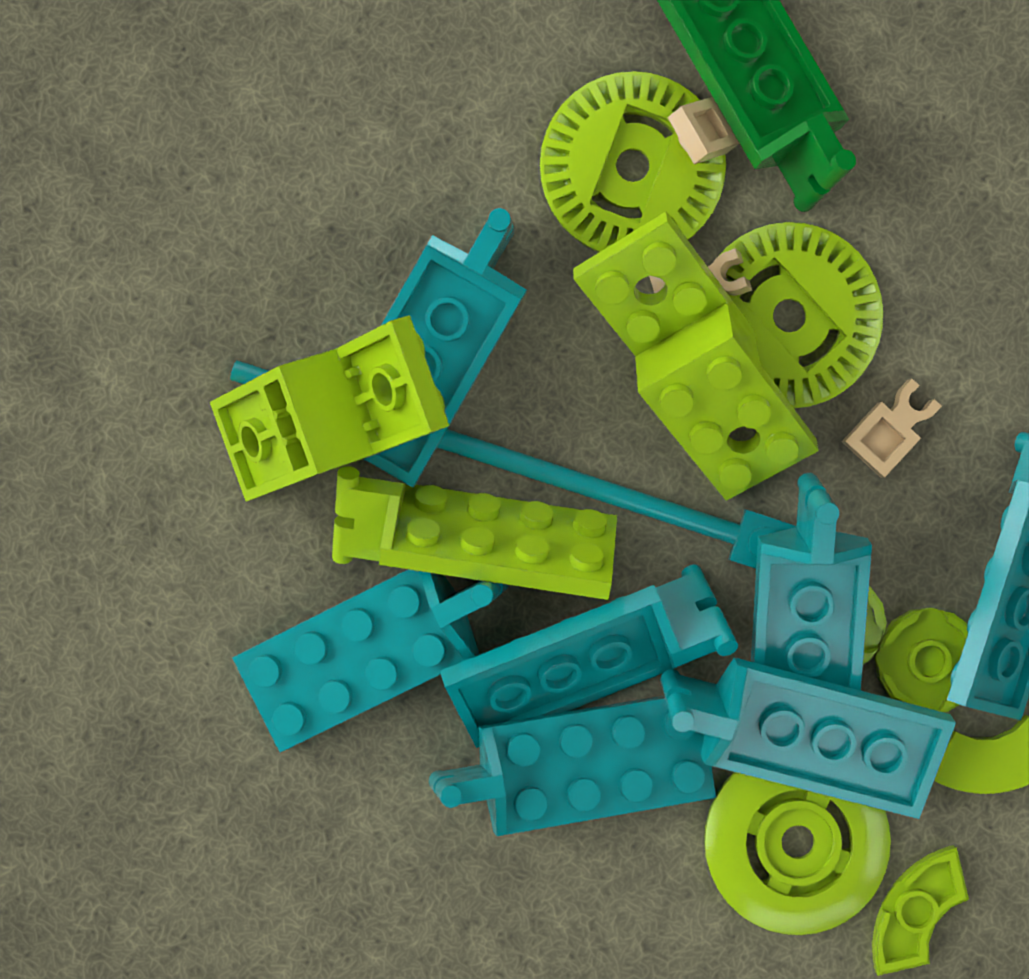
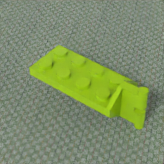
M351 466L341 467L337 472L335 512L338 516L334 519L332 559L336 563L347 564L353 558L379 561V565L609 600L613 575L617 515L601 513L592 509L579 510L553 506L540 501L527 502L495 497L487 493L475 494L442 489L435 485H415V487H411L403 482L359 477V471Z

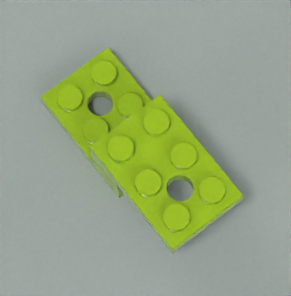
M666 211L573 268L574 281L634 354L638 393L726 501L819 451L816 437L760 364L753 327ZM649 276L658 277L665 282L664 287L654 294L642 293L635 286L638 281ZM740 427L757 431L754 437L746 441H737L729 437L733 430Z
M410 315L391 320L336 349L277 366L210 402L246 502L450 426L444 411L443 396L434 384L425 359L423 341L415 331Z

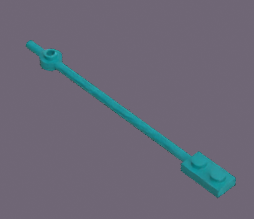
M236 360L231 371L230 380L245 384L269 370ZM449 429L437 447L733 544L728 560L755 569L758 536L796 527L795 525L744 509L740 524Z

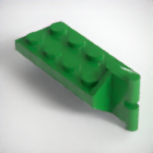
M657 0L753 168L761 169L778 166L795 195L793 203L796 209L801 212L811 210L831 188L855 167L856 157L851 151L843 149L835 135V132L840 130L850 119L780 0Z

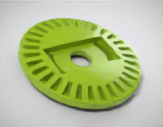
M636 71L619 72L587 83L575 91L560 106L544 136L540 156V176L544 196L551 212L560 225L574 239L599 253L665 211L687 240L692 238L704 226L721 197L725 182L726 155L724 154L694 164L688 153L681 146L678 135L667 118L679 107L700 101L695 94L681 84L660 75ZM623 115H641L652 118L667 127L673 134L664 138L658 130L642 123L626 124ZM636 150L645 155L649 163V170L643 179L631 182L619 175L616 162L622 153ZM601 194L603 199L616 207L629 210L639 208L642 217L626 218L602 209L592 198Z
M795 222L769 224L756 228L728 245L722 253L736 248L741 253L743 263L733 265L727 270L726 279L728 282L735 281L741 277H745L750 281L759 272L779 265V275H775L759 285L748 302H743L740 299V295L729 296L754 329L760 364L794 409L804 408L826 402L853 385L872 361L883 329L882 296L877 280L862 255L846 240L831 231L819 226ZM793 300L802 306L805 312V320L799 330L785 332L776 326L773 312L781 301ZM829 330L839 331L833 345L823 357L805 367L799 364V357L805 356L817 349L826 339Z
M733 772L717 792L716 798H714L710 806L705 824V858L710 875L721 895L739 915L751 923L768 931L781 934H816L830 930L851 919L865 907L880 887L890 857V827L885 810ZM830 800L840 809L846 821L850 838L849 848L842 849V837L839 826L833 816L826 810ZM804 826L813 835V846L802 857H792L783 850L782 837L790 827ZM747 833L755 835V850L762 866L770 874L768 879L761 880L751 867L747 855Z

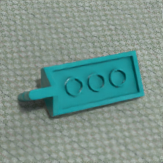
M496 208L491 211L487 222L468 254L432 235L381 324L383 325L391 320L410 315L415 331L423 341L425 359L434 384L443 396L444 411L449 425L452 423L527 293V289L494 270L515 231L510 214L503 208ZM449 426L364 460L407 485L415 487Z
M1020 432L1015 440V450L1021 453L1008 492L1013 494L1010 505L1005 509L1001 518V533L994 555L987 563L984 571L985 583L977 608L972 612L968 621V636L960 660L952 670L951 688L947 700L965 707L1017 720L1022 719L1029 698V433Z
M804 473L797 481L799 488L797 526L758 536L751 662L861 690L872 544L866 537L836 531V521L839 518L838 507L817 476L813 473Z
M693 564L682 570L681 578L656 588L652 585L627 596L616 598L610 603L575 617L564 619L560 623L528 636L517 638L508 644L478 656L467 658L458 664L440 670V674L447 693L475 747L478 748V726L567 712L717 651L721 656L731 655L738 649V643L721 608L716 607L717 600L701 567Z
M407 569L232 657L281 753L440 675V670L458 664L467 658L478 656L479 651L467 615L489 605L506 591L509 585L479 580L456 592L444 575Z
M735 657L717 684L683 676L675 669L664 671L660 678L674 729L679 732L691 730L704 734L701 751L703 764L920 819L956 725L955 720L948 713Z
M665 696L478 726L480 765L444 771L438 770L429 777L430 787L442 804L448 808L486 800L493 832L496 836L716 798L712 766L703 764L701 757L704 734L691 730L688 732L675 730Z

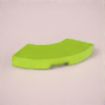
M1025 714L1012 729L994 737H969L953 730L934 781L951 789L976 794L1008 792L1029 785V716Z
M954 845L939 849L915 862L896 880L881 904L873 931L872 953L877 976L930 964L929 941L936 923L950 908L969 900L957 847Z

